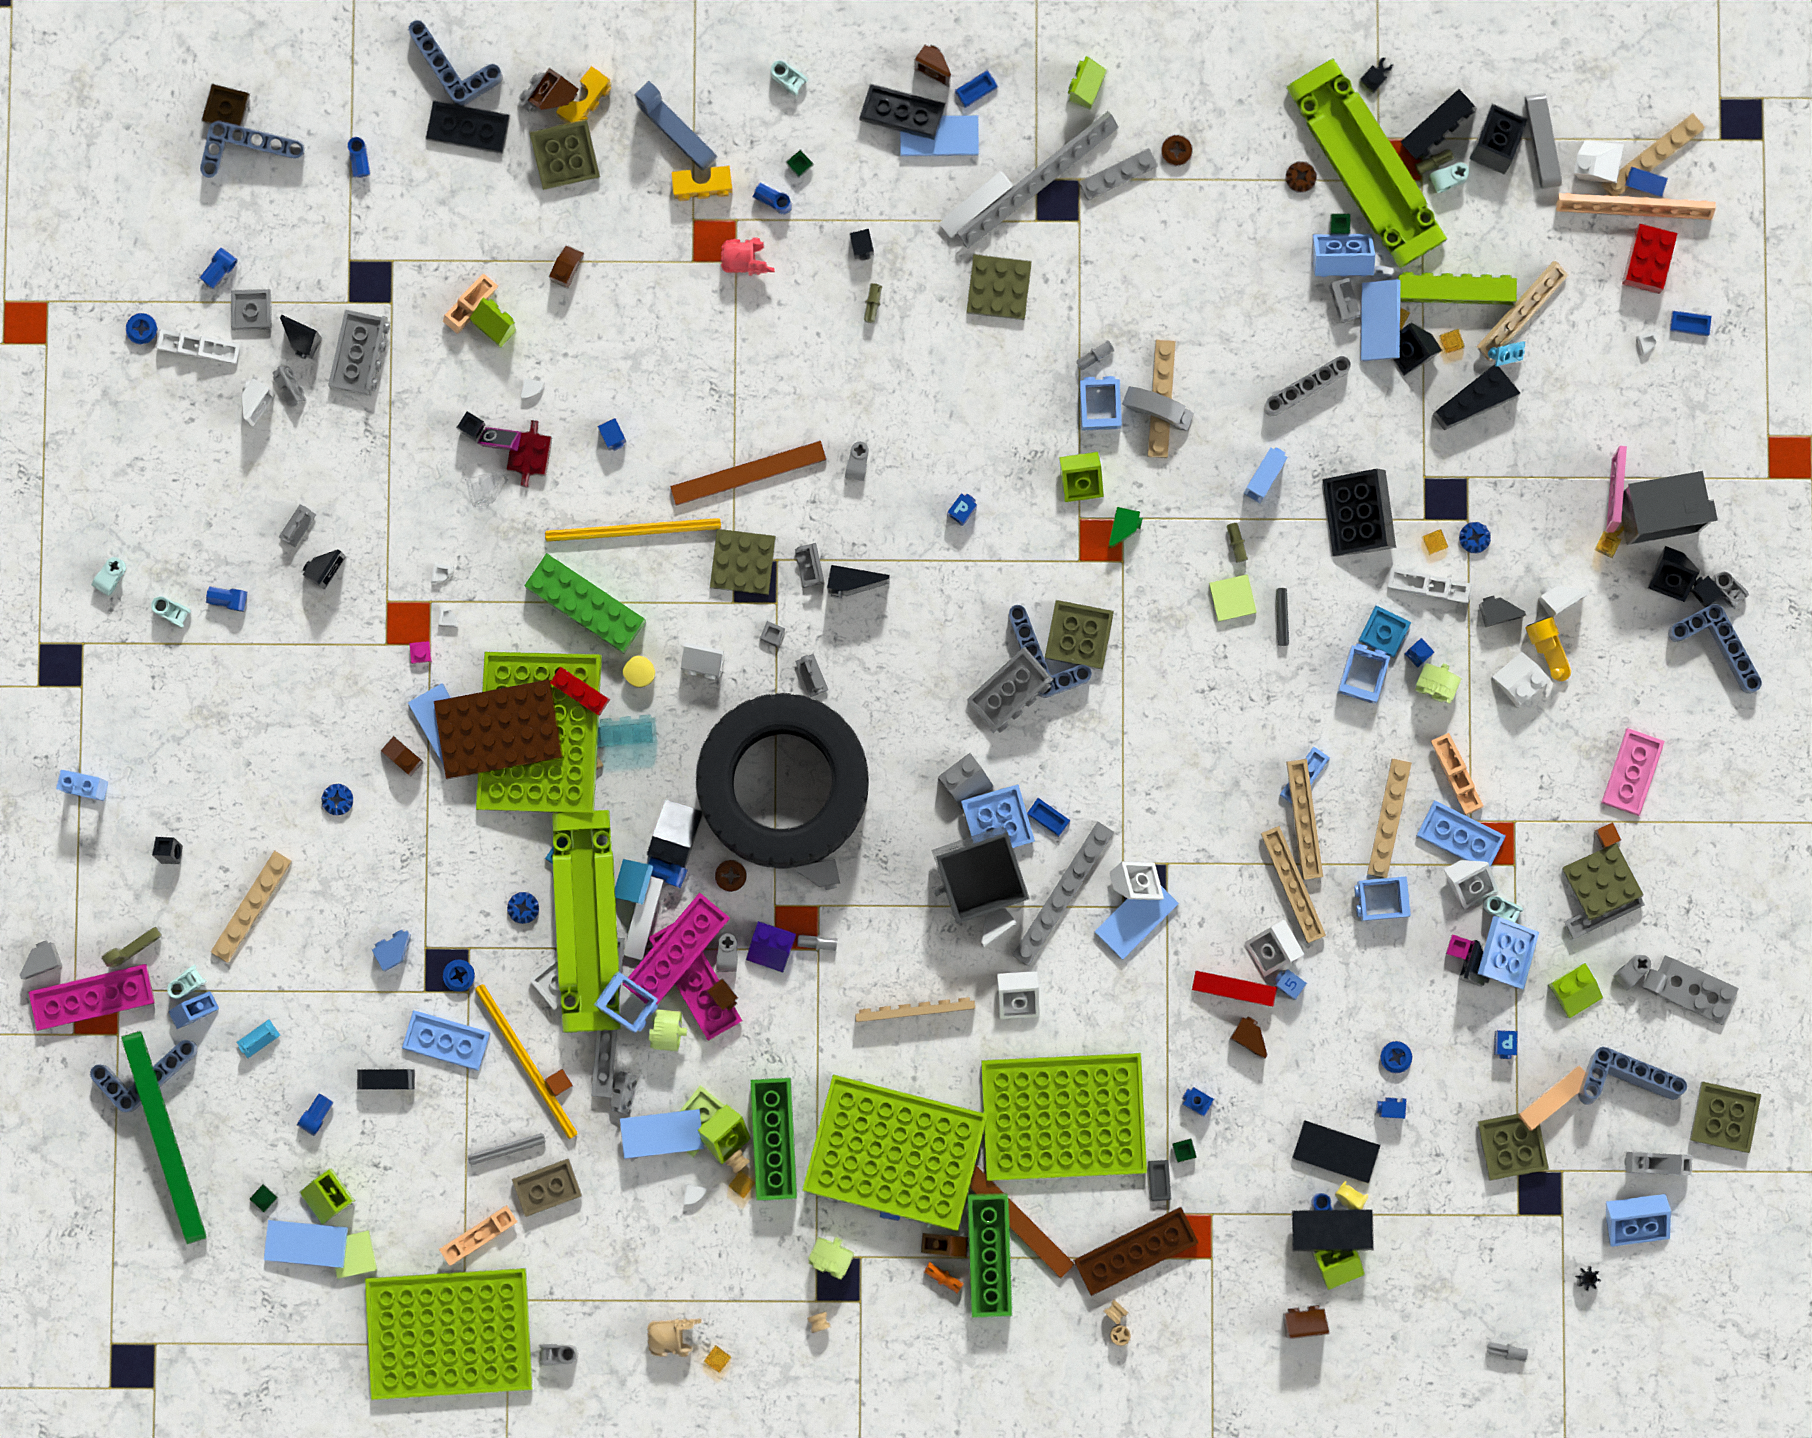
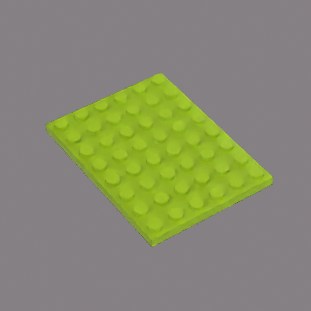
M484 652L482 692L548 679L552 680L560 667L600 692L602 655ZM551 684L563 758L478 774L476 809L594 813L599 716Z
M1141 1053L981 1060L984 1113L988 1114L984 1128L987 1181L1147 1173Z
M833 1075L802 1191L958 1231L988 1114Z
M526 1268L365 1278L371 1400L533 1389Z

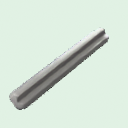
M540 1133L468 1155V1161L470 1165H475L544 1144L546 1140L544 1134Z

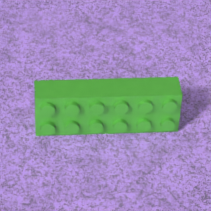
M547 553L524 585L527 590L623 654L646 623L645 618Z
M791 1078L751 1080L757 1201L796 1199L797 1183Z
M1008 1193L967 1194L972 1317L1012 1316Z

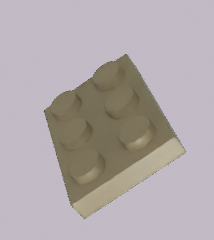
M569 1158L512 1179L525 1217L582 1196Z

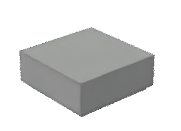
M767 621L760 640L778 647L785 628Z

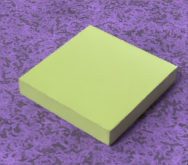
M1248 574L1209 583L1218 622L1257 613Z
M369 1231L347 1235L344 1268L335 1267L337 1279L377 1270Z

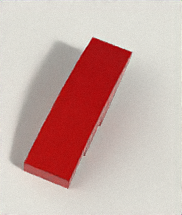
M1195 971L1192 990L1273 1007L1277 987Z

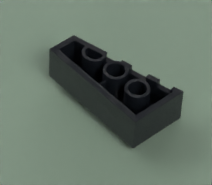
M1458 89L1408 134L1401 143L1416 160L1419 158L1423 160L1431 153L1429 150L1434 145L1439 146L1445 140L1444 137L1449 132L1453 133L1460 127V123L1464 119H1469L1477 108Z
M1494 364L1437 409L1432 416L1444 430H1447L1474 416H1478L1494 407L1518 398L1521 393L1502 369Z

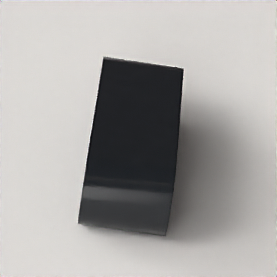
M357 1069V1090L415 1089V1069Z

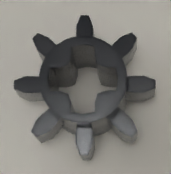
M1588 1266L1587 1271L1579 1268L1581 1274L1575 1276L1580 1281L1577 1286L1585 1285V1291L1589 1290V1286L1597 1289L1596 1282H1601L1596 1276L1599 1271L1592 1272L1591 1266ZM1586 1274L1592 1275V1277L1590 1278L1591 1283L1584 1281L1586 1279Z

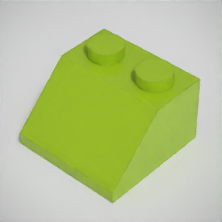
M1098 452L1059 457L1065 502L1104 497L1102 468Z
M1586 963L1577 966L1548 984L1568 1018L1573 1017L1603 998L1597 981Z
M727 1104L698 1129L702 1142L722 1165L751 1139L743 1117Z

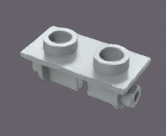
M544 72L536 73L529 82L531 85L528 90L525 89L519 96L520 101L517 105H526L525 109L530 113L532 110L535 111L536 106L529 102L528 99L546 74Z
M288 366L277 367L278 370L273 372V379L279 389L286 387V390L281 393L287 405L290 404L291 407H294L298 404L297 401H306L304 390L298 385L292 369Z
M299 504L279 535V538L296 547L317 514Z
M814 654L805 655L795 661L810 698L828 690Z
M622 1071L617 1075L614 1088L620 1089V1094L613 1092L610 1106H612L611 1110L628 1114L632 1106L633 1090L637 1085V1075Z

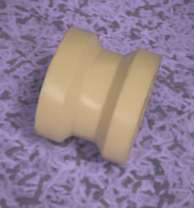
M739 1149L725 1163L731 1166L733 1172L737 1174L750 1160L745 1158Z
M1115 1300L1111 1302L1109 1308L1103 1311L1116 1324L1121 1322L1123 1316L1128 1315V1312Z
M826 1312L807 1318L812 1326L811 1333L831 1327L830 1323L826 1320Z
M1123 1325L1113 1327L1110 1332L1112 1342L1119 1346L1126 1345L1131 1337L1130 1331Z

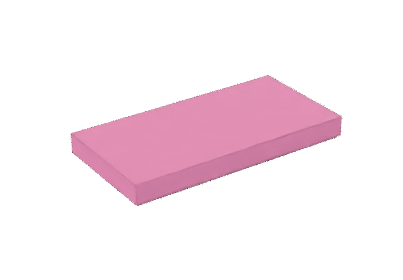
M1619 446L1612 457L1606 531L1614 533L1621 523L1627 446Z
M1627 728L1601 803L1640 816L1665 741Z

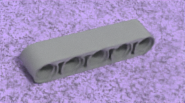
M1546 94L1525 96V108L1540 187L1545 189L1562 186V177Z
M1339 356L1270 396L1264 405L1265 412L1270 416H1276L1342 378L1351 367L1350 360L1345 356ZM1336 363H1344L1346 370H1338ZM1326 372L1329 375V380H1322L1319 373ZM1302 383H1311L1312 389L1305 390ZM1293 392L1296 399L1288 400L1286 393ZM1272 401L1277 402L1279 409H1270L1269 403Z

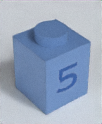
M1288 969L1285 972L1281 970L1274 979L1277 982L1275 987L1293 1000L1298 997L1307 984Z

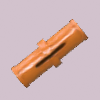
M929 1262L923 1272L937 1280L939 1285H945L956 1294L964 1284L949 1275L947 1270H941L932 1262Z

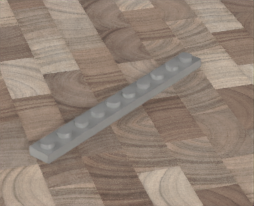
M1108 111L956 232L964 246L970 248L1119 127L1112 114Z

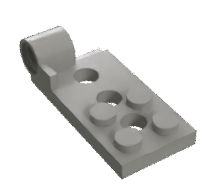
M1666 955L1658 971L1649 970L1642 988L1721 1025L1724 1024L1739 989ZM1673 976L1680 978L1681 984L1679 987L1671 985L1670 980ZM1692 984L1697 985L1699 988V993L1696 996L1689 993V987ZM1711 992L1717 996V1001L1714 1004H1710L1707 1001V995Z

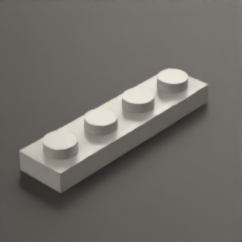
M1148 148L1080 181L1079 185L1088 201L1156 168L1158 164Z
M1639 898L1591 921L1588 920L1585 912L1564 921L1572 939H1575L1645 904L1642 898Z

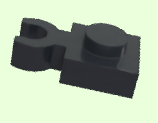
M1385 57L1380 59L1378 68L1372 65L1359 80L1372 93H1375L1387 79L1384 73H1389L1393 68V64L1388 68L1383 67L1382 63L1385 61Z

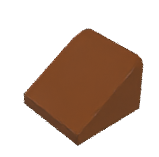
M1613 822L1595 830L1603 848L1621 841Z
M563 1069L545 1079L555 1096L573 1086Z

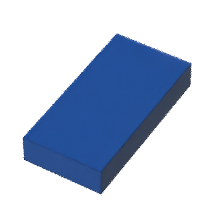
M986 70L956 89L955 93L966 108L997 89L998 85L989 71Z
M1631 167L1625 186L1662 197L1668 178Z
M1672 311L1670 331L1709 336L1712 316Z
M1037 798L1027 812L1028 816L1058 837L1070 822L1067 817L1040 798Z

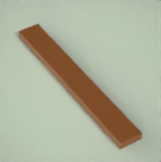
M817 441L672 485L670 488L677 506L826 461L827 459L821 441Z
M975 1164L969 1187L976 1194L1004 1193L992 1180L987 1181V1175ZM1008 1197L1009 1227L1062 1278L1075 1264Z

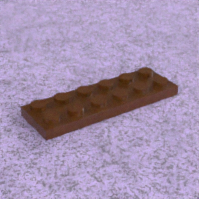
M1179 1207L1073 1259L1090 1295L1093 1296L1199 1242L1182 1207Z

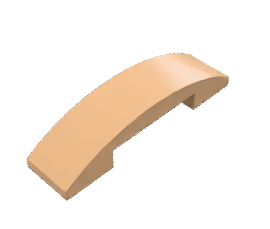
M506 1205L439 1250L449 1266H451L516 1224L517 1220Z

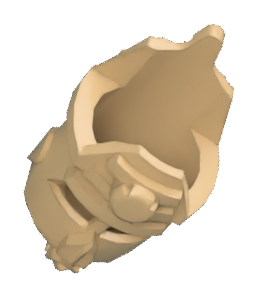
M702 1319L655 1320L650 1322L647 1327L648 1349L651 1354L665 1357L668 1356V1352H673V1355L679 1354L680 1357L688 1356L689 1352L692 1351V1346L683 1343L682 1330L692 1329L695 1324L702 1323Z

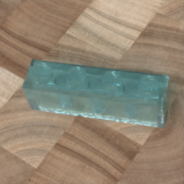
M640 715L639 719H631V716L620 717V721H612V718L600 719L597 748L658 743L655 717L651 718V715Z

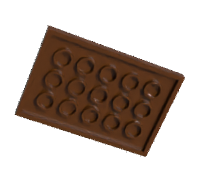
M548 679L434 701L446 779L563 758L552 686L550 684L551 680Z

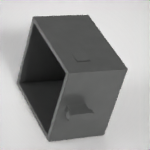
M1703 471L1630 483L1623 491L1621 520L1626 545L1698 533L1711 522L1718 521L1714 499H1708Z
M1003 826L932 850L943 883L942 886L932 887L935 896L946 892L957 923L1030 899L1008 832Z

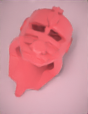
M755 237L751 240H745L744 243H740L739 239H731L725 241L722 245L721 267L725 272H748L750 276L752 274L760 275L761 273L775 272V268L768 267L766 262L755 260V252L761 251L764 248V242H761L759 238Z

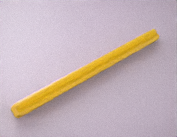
M713 518L545 531V540L551 542L721 529V519Z
M479 985L475 988V992L566 1136L569 1139L575 1137L578 1133L485 985Z

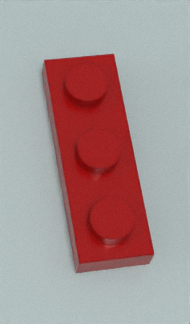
M562 667L559 668L550 684L598 716L601 715L610 701L608 697Z

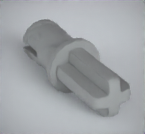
M1108 340L1099 347L1090 349L1091 352L1082 356L1076 362L1078 367L1084 370L1095 362L1099 363L1100 359L1115 350Z
M799 935L797 944L799 947L816 948V951L818 949L836 951L837 938L820 937V935L818 937Z
M1489 1342L1487 1346L1489 1354L1502 1356L1506 1360L1508 1358L1523 1362L1527 1360L1528 1349L1513 1347L1511 1344L1502 1345Z

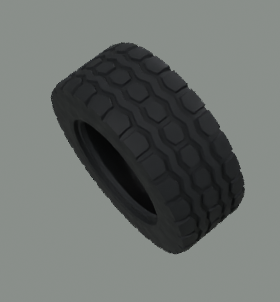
M791 693L766 694L737 705L736 708L727 712L711 729L706 741L703 743L697 761L696 792L698 802L712 832L725 847L737 856L763 867L777 869L796 868L809 865L829 856V854L839 849L852 835L862 818L868 798L869 778L866 756L854 730L841 715L830 709L829 706L803 695H793ZM780 734L798 736L811 742L825 756L832 772L830 795L821 811L810 821L787 829L771 828L754 821L739 806L734 792L735 771L744 753L756 742L766 737Z

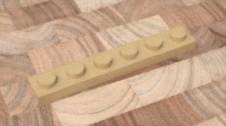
M1692 113L1620 169L1617 183L1604 182L1601 186L1609 196L1618 197L1630 188L1625 186L1631 167L1647 172L1652 171L1705 129L1704 125Z
M1553 261L1477 345L1478 350L1487 360H1493L1488 357V351L1493 347L1505 346L1568 277V274L1558 262Z
M1156 340L1152 392L1172 399L1176 341ZM1150 415L1148 457L1168 458L1170 423Z
M1391 759L1367 875L1387 878L1411 762Z
M1307 759L1287 761V773L1302 879L1323 877Z
M1280 826L1261 833L1307 944L1326 936Z
M274 850L212 948L211 953L226 962L230 961L292 863L290 859Z
M970 997L958 998L956 1003H950V999L939 1000L938 1005H931L930 1002L918 1003L919 1007L903 1004L899 1005V1009L891 1010V1006L879 1007V1011L871 1012V1008L860 1009L859 1013L855 1014L856 1022L971 1010L975 1009V1001H970Z

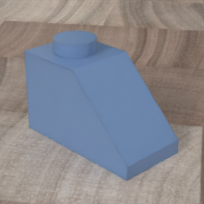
M211 991L180 1003L168 1012L176 1028L179 1029L215 1012L219 1007Z

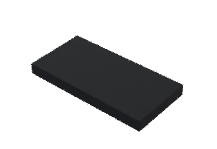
M870 84L859 120L935 140L945 109V103Z
M433 101L426 140L503 154L510 115Z
M1304 1120L1292 1158L1369 1183L1381 1145Z
M1292 1210L1293 1251H1374L1373 1210Z

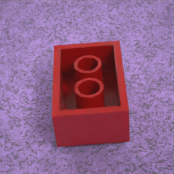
M1640 223L1635 229L1622 284L1660 294L1664 290L1678 233Z

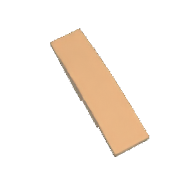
M1447 733L1432 740L1431 743L1465 816L1483 808L1484 805L1475 790V785L1466 770L1467 767L1450 734Z
M1579 1065L1518 1115L1530 1131L1579 1092L1585 1075L1582 1067Z

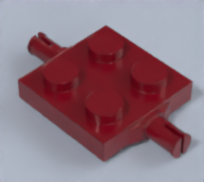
M531 420L530 431L521 432L518 451L509 450L506 470L518 472L522 475L520 484L522 487H528L530 476H546L552 437L537 433L539 421Z

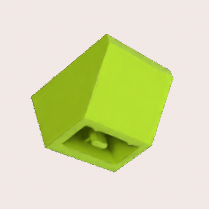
M1085 56L1084 61L1080 60L1076 68L1075 76L1077 78H1072L1067 94H1070L1069 101L1091 110L1107 69L1088 56Z
M483 297L471 315L470 320L499 347H502L516 331L515 322L507 312L502 314L498 308L499 306L492 299L486 300Z
M332 1168L322 1173L299 1192L322 1225L355 1202V1199Z
M1316 1251L1312 1253L1328 1290L1365 1275L1357 1251Z

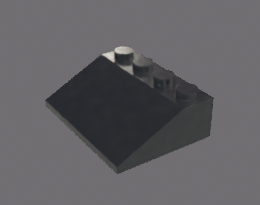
M1376 468L1322 479L1333 557L1396 548L1386 470Z

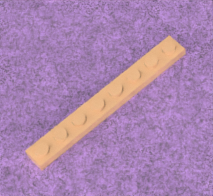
M1559 193L1556 203V211L1708 220L1713 219L1716 209V202L1706 200L1691 201L1686 199L1673 200L1667 198L1654 199L1648 197L1636 198Z

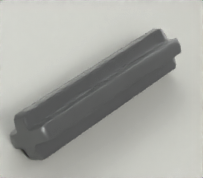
M1277 588L1278 645L1288 646L1287 589Z

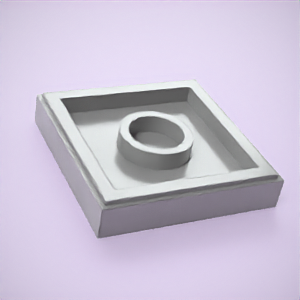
M231 290V329H272L271 290Z

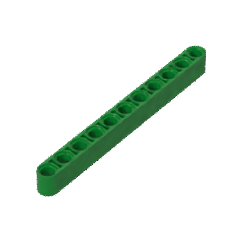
M142 1031L121 1036L185 1241L188 1245L206 1239L205 1228Z

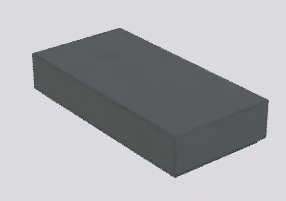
M1148 1161L1151 1201L1171 1200L1169 1161Z

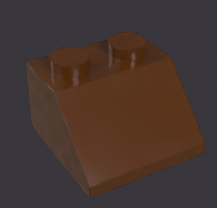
M1319 1305L1307 1306L1308 1310L1300 1311L1299 1307L1288 1308V1312L1283 1313L1286 1337L1292 1339L1330 1334L1325 1309H1320Z

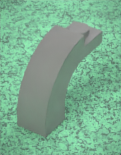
M1129 386L1122 405L1134 412L1155 416L1183 431L1188 430L1194 415L1193 412L1185 408V405L1173 399L1137 387Z
M1626 1152L1624 1160L1625 1172L1692 1175V1155Z

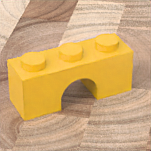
M593 66L588 69L580 80L581 86L588 91L586 99L580 102L573 100L566 106H560L556 111L557 117L566 123L588 119L587 115L590 111L594 112L599 106L600 102L598 101L600 98L606 96L611 90L610 79Z
M730 166L711 167V177L704 184H698L692 179L691 170L671 172L674 198L679 201L690 200V197L706 199L710 197L709 195H717L718 197L729 196V193H733Z

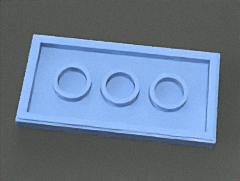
M978 115L942 116L935 140L900 131L901 156L979 155Z
M1400 280L1362 283L1361 360L1372 361L1399 358Z
M443 683L408 702L442 764L443 757L434 701L451 698Z
M1435 800L1416 835L1464 860L1488 862L1489 866L1494 861L1506 837Z
M1162 886L1163 900L1127 899L1094 931L1122 960L1179 904Z
M413 1010L402 1049L479 1071L490 1032Z
M700 1109L620 1119L624 1159L704 1149V1143L698 1133V1129L701 1127Z
M268 1220L264 1260L344 1268L348 1227Z

